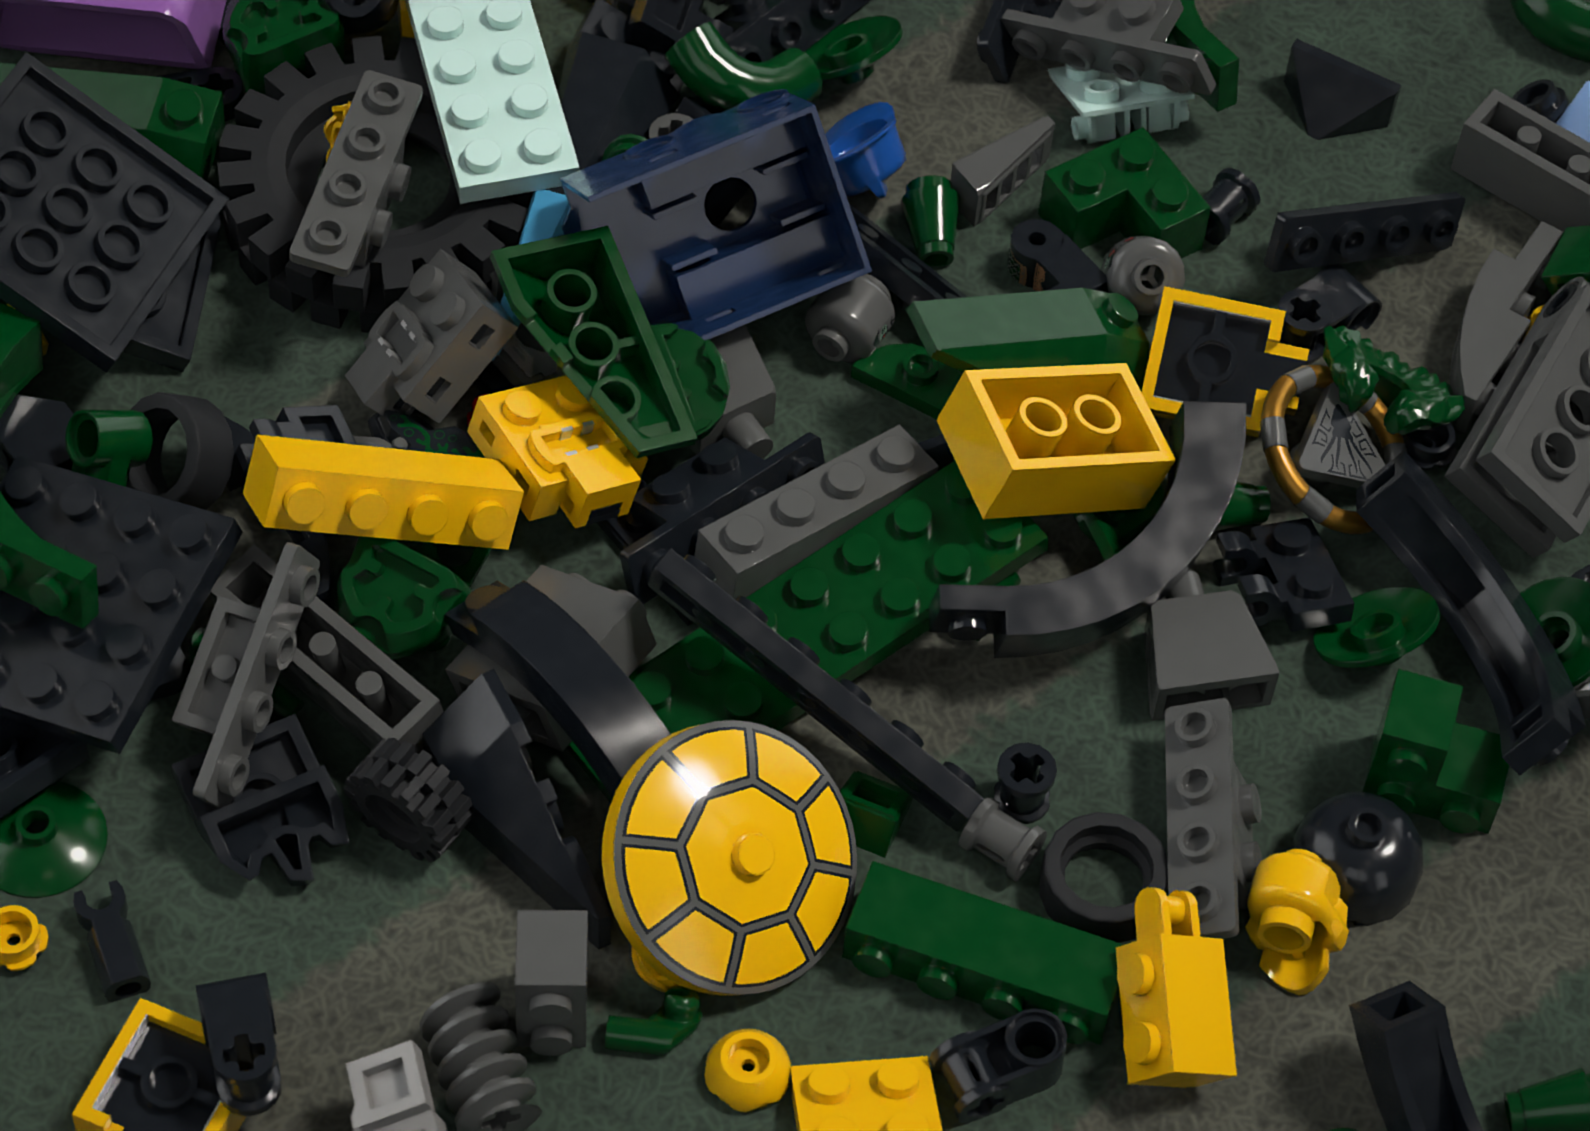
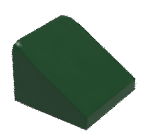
M854 771L841 788L840 793L852 820L856 847L885 858L914 798L898 786L862 772Z

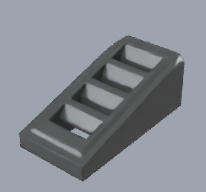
M1049 115L1043 116L953 162L950 181L952 182L953 189L960 196L958 210L973 227L986 219L1050 157L1055 122Z

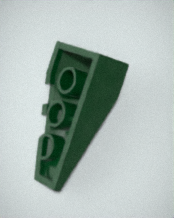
M0 63V85L16 64ZM48 67L207 182L225 128L222 92L164 77Z
M609 226L492 250L490 259L512 312L636 458L696 443L697 436Z
M1082 287L914 301L906 309L929 357L963 373L965 370L1127 363L1142 392L1149 341L1137 320L1138 313L1136 308L1125 296L1118 293H1106Z

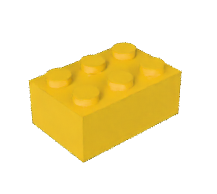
M1127 363L965 370L936 420L982 519L1145 509L1176 461Z

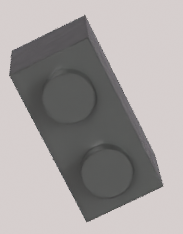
M517 910L515 966L517 1047H530L534 1052L546 1056L565 1054L572 1047H586L588 911Z

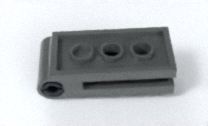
M1582 276L1576 277L1563 285L1544 305L1444 476L1532 558L1549 551L1556 536L1564 543L1580 536L1590 519V284Z

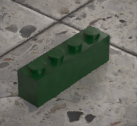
M872 861L845 929L842 958L851 960L859 971L872 977L885 978L892 974L916 982L920 990L937 999L949 1000L958 996L981 1004L986 1013L999 1020L1007 1019L1024 1010L1034 1008L1047 1010L1056 1015L1064 1024L1067 1033V1043L1080 1044L1088 1040L1100 1045L1119 993L1116 947L1124 944Z

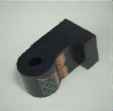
M1029 219L1021 222L1014 228L1010 239L1008 271L1018 283L1032 287L1035 291L1083 287L1108 293L1106 275L1054 224L1042 219Z

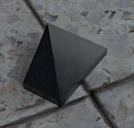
M1296 39L1291 47L1284 77V83L1308 136L1316 140L1387 128L1393 119L1402 86L1299 39Z

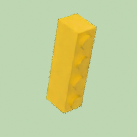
M258 434L256 435L243 490V496L264 528L509 550L524 494L523 489L499 459Z

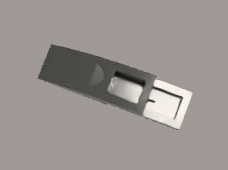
M1543 221L1538 225L1516 259L1493 249L1481 268L1469 295L1452 353L1449 377L1453 395H1462L1465 402L1464 411L1459 418L1453 421L1454 429L1466 434L1476 417H1479L1526 337L1531 322L1528 316L1536 302V297L1532 296V293L1536 287L1545 291L1548 290L1541 276L1561 239L1563 231Z

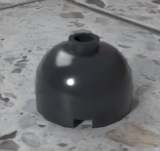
M1351 791L1322 800L1305 815L1290 846V850L1304 849L1313 852L1337 875L1340 885L1339 897L1348 907L1347 921H1355L1354 925L1370 926L1394 918L1410 904L1423 874V844L1413 821L1393 801L1374 793Z

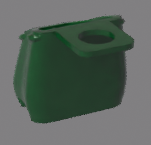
M231 0L229 2L223 24V40L234 62L235 71L241 77L246 93L249 89L265 95L264 75L285 61L307 78L305 52L329 43L333 44L344 63V24L339 12H334L325 0Z
M358 536L359 538L351 559L346 567L342 569L338 578L339 616L392 660L411 657L425 651H437L445 647L452 634L445 613L464 602L466 597L472 592L470 587L493 548L474 547L473 555L468 562L461 566L452 567L441 561L438 552L440 543L424 542L419 552H416L393 539Z

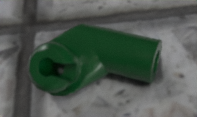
M676 986L666 991L663 1006L648 1019L609 1015L605 1049L653 1055L668 1054L698 1029L703 1017L702 1011L699 1009L701 1002L699 994L683 986Z

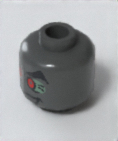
M1150 236L1127 237L1114 244L1105 255L1100 269L1107 277L1108 293H1118L1125 296L1134 305L1138 315L1158 314L1164 286L1182 290L1185 283L1184 264L1178 251L1166 241ZM1147 266L1145 273L1141 274L1142 270ZM1146 280L1148 285L1144 287L1141 281Z
M869 274L819 293L805 315L806 330L816 351L830 361H843L847 363H855L860 358L871 356L895 321L894 306L887 287L880 280Z

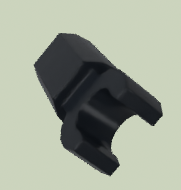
M117 880L109 882L112 901L103 909H93L88 906L82 890L74 892L73 899L78 922L85 930L89 931L87 942L104 995L111 1003L148 992L151 987V980L133 925L126 919L128 914L126 895L123 886Z

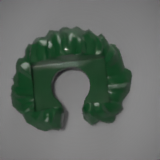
M1331 326L1324 328L1325 345L1323 359L1330 368L1333 381L1339 389L1340 401L1348 406L1351 413L1360 410L1372 397L1373 392H1375L1388 408L1384 417V426L1387 432L1393 435L1396 433L1405 435L1415 430L1422 431L1449 424L1459 418L1464 411L1465 402L1463 396L1453 395L1450 384H1446L1445 381L1440 383L1436 373H1428V370L1422 366L1411 369L1408 363L1400 362L1399 355L1395 352H1383L1380 349L1374 348L1369 338L1361 339L1360 331L1347 329L1345 326H1339L1335 329Z

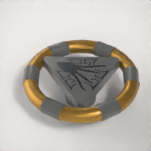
M1302 365L1281 375L1270 388L1263 404L1260 430L1263 452L1270 470L1283 492L1293 502V505L1315 523L1347 534L1372 533L1374 530L1356 511L1344 510L1334 506L1314 488L1322 487L1328 482L1359 488L1403 450L1408 454L1403 436L1399 433L1393 435L1387 432L1384 426V417L1388 408L1378 395L1373 392L1372 397L1358 411L1367 418L1380 440L1383 452L1382 460L1356 413H1351L1348 406L1340 401L1339 389L1333 381L1330 368L1323 365ZM1311 388H1324L1321 391L1300 443L1295 445L1289 454L1284 419L1287 405L1292 397Z

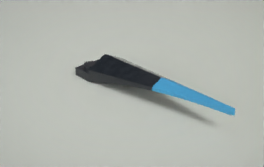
M595 0L577 29L567 50L558 91L580 170L603 160V153L610 142L620 135L635 134L643 136L648 140L651 124L658 117L669 113L680 97V91L684 84L664 57L670 47L659 43L628 25L630 17L604 0ZM562 186L533 191L518 245L564 235L561 226L570 206ZM504 293L501 306L515 324L519 326L521 321L512 312Z

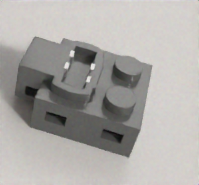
M439 249L428 264L423 265L416 271L411 279L409 288L400 299L391 304L377 319L369 332L368 338L363 343L366 350L345 374V377L364 405L382 416L386 410L409 416L417 409L440 424L515 333L518 326L475 271L442 249Z

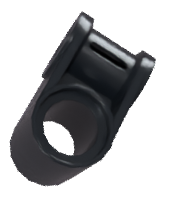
M1340 264L1328 265L1312 279L1296 289L1285 293L1280 298L1277 309L1286 311L1279 343L1310 349L1306 365L1312 364L1323 356L1325 345L1324 328L1331 326L1335 329L1339 326H1345L1347 329L1357 330L1362 326L1367 330L1379 316L1382 302Z
M266 972L195 985L206 1048L210 1047L217 1092L222 1105L230 1112L240 1116H256L268 1111L276 1104L281 1094L282 1081L274 1037L277 1031Z
M1034 1008L1021 1011L1017 1015L977 1031L958 1034L940 1044L931 1053L928 1060L935 1073L944 1075L957 1101L953 1110L959 1122L968 1124L1000 1112L1011 1103L1043 1092L1055 1085L1062 1075L1067 1033L1064 1024L1056 1015L1047 1010ZM1029 1045L1040 1046L1047 1050L1049 1055L1038 1059L1029 1058L1023 1055L1019 1049Z

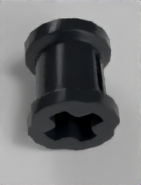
M1233 168L1223 169L1217 174L1215 181H1213V187L1203 196L1211 207L1204 239L1213 245H1220L1230 235V226L1241 216H1250L1261 202L1260 193L1255 183L1240 170Z
M1028 742L1012 745L1000 755L997 765L998 782L994 787V799L1000 803L999 810L1015 820L1026 824L1034 823L1043 818L1049 810L1050 789L1054 785L1057 774L1056 761L1049 751L1040 745Z

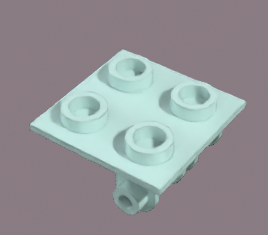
M1066 64L1063 67L1047 69L1052 81L1080 114V116H1075L1071 119V128L1075 140L1086 138L1088 144L1116 139L1115 123L1121 137L1129 134L1130 117L1136 130L1144 127L1145 130L1152 133L1178 129L1180 122H1185L1189 119L1187 100L1195 99V94L1191 91L1177 93L1164 85L1143 80L1128 82L1115 74L1091 68L1088 71H1080Z

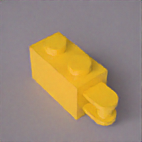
M1146 887L1138 894L1134 906L1137 941L1116 947L1117 981L1120 991L1124 1034L1123 1048L1126 1056L1128 1084L1185 1088L1198 1087L1237 1076L1224 941L1223 939L1201 937L1198 905L1191 892L1175 890L1167 896L1160 888Z

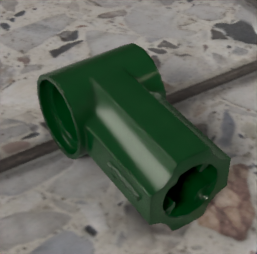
M136 410L77 411L70 418L65 435L66 450L73 462L71 471L125 487L130 469L142 466L147 461L153 441L152 429L148 419L142 412Z

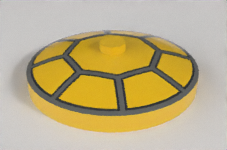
M727 720L696 725L677 731L649 748L632 765L618 786L609 807L602 840V868L607 897L622 932L637 953L653 969L667 979L697 992L711 995L735 996L761 993L788 984L807 972L824 956L840 933L851 907L857 876V849L852 820L846 803L834 780L816 757L797 741L778 730L748 721Z

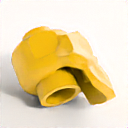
M1291 849L1283 853H1275L1261 860L1255 870L1247 899L1250 919L1246 925V931L1250 940L1258 949L1263 950L1259 964L1261 969L1278 986L1300 996L1310 993L1323 981L1329 971L1330 953L1343 949L1349 933L1347 928L1348 907L1339 897L1340 885L1337 875L1327 864L1322 862L1320 857L1304 849Z

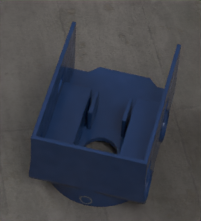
M787 89L765 92L749 98L737 107L725 112L696 118L682 125L671 134L648 139L632 146L624 153L560 178L570 206L561 226L564 235L609 226L650 325L676 324L680 329L694 332L702 339L709 340L872 272L816 106L809 101L788 93ZM727 178L742 179L753 192L754 207L751 216L746 223L735 229L724 230L715 227L710 223L705 214L704 202L707 192L713 184Z

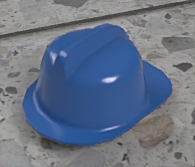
M888 102L870 104L848 114L825 134L847 197L859 195L868 190H871L880 199L886 197V180L897 172L906 161V154L895 125L894 109Z

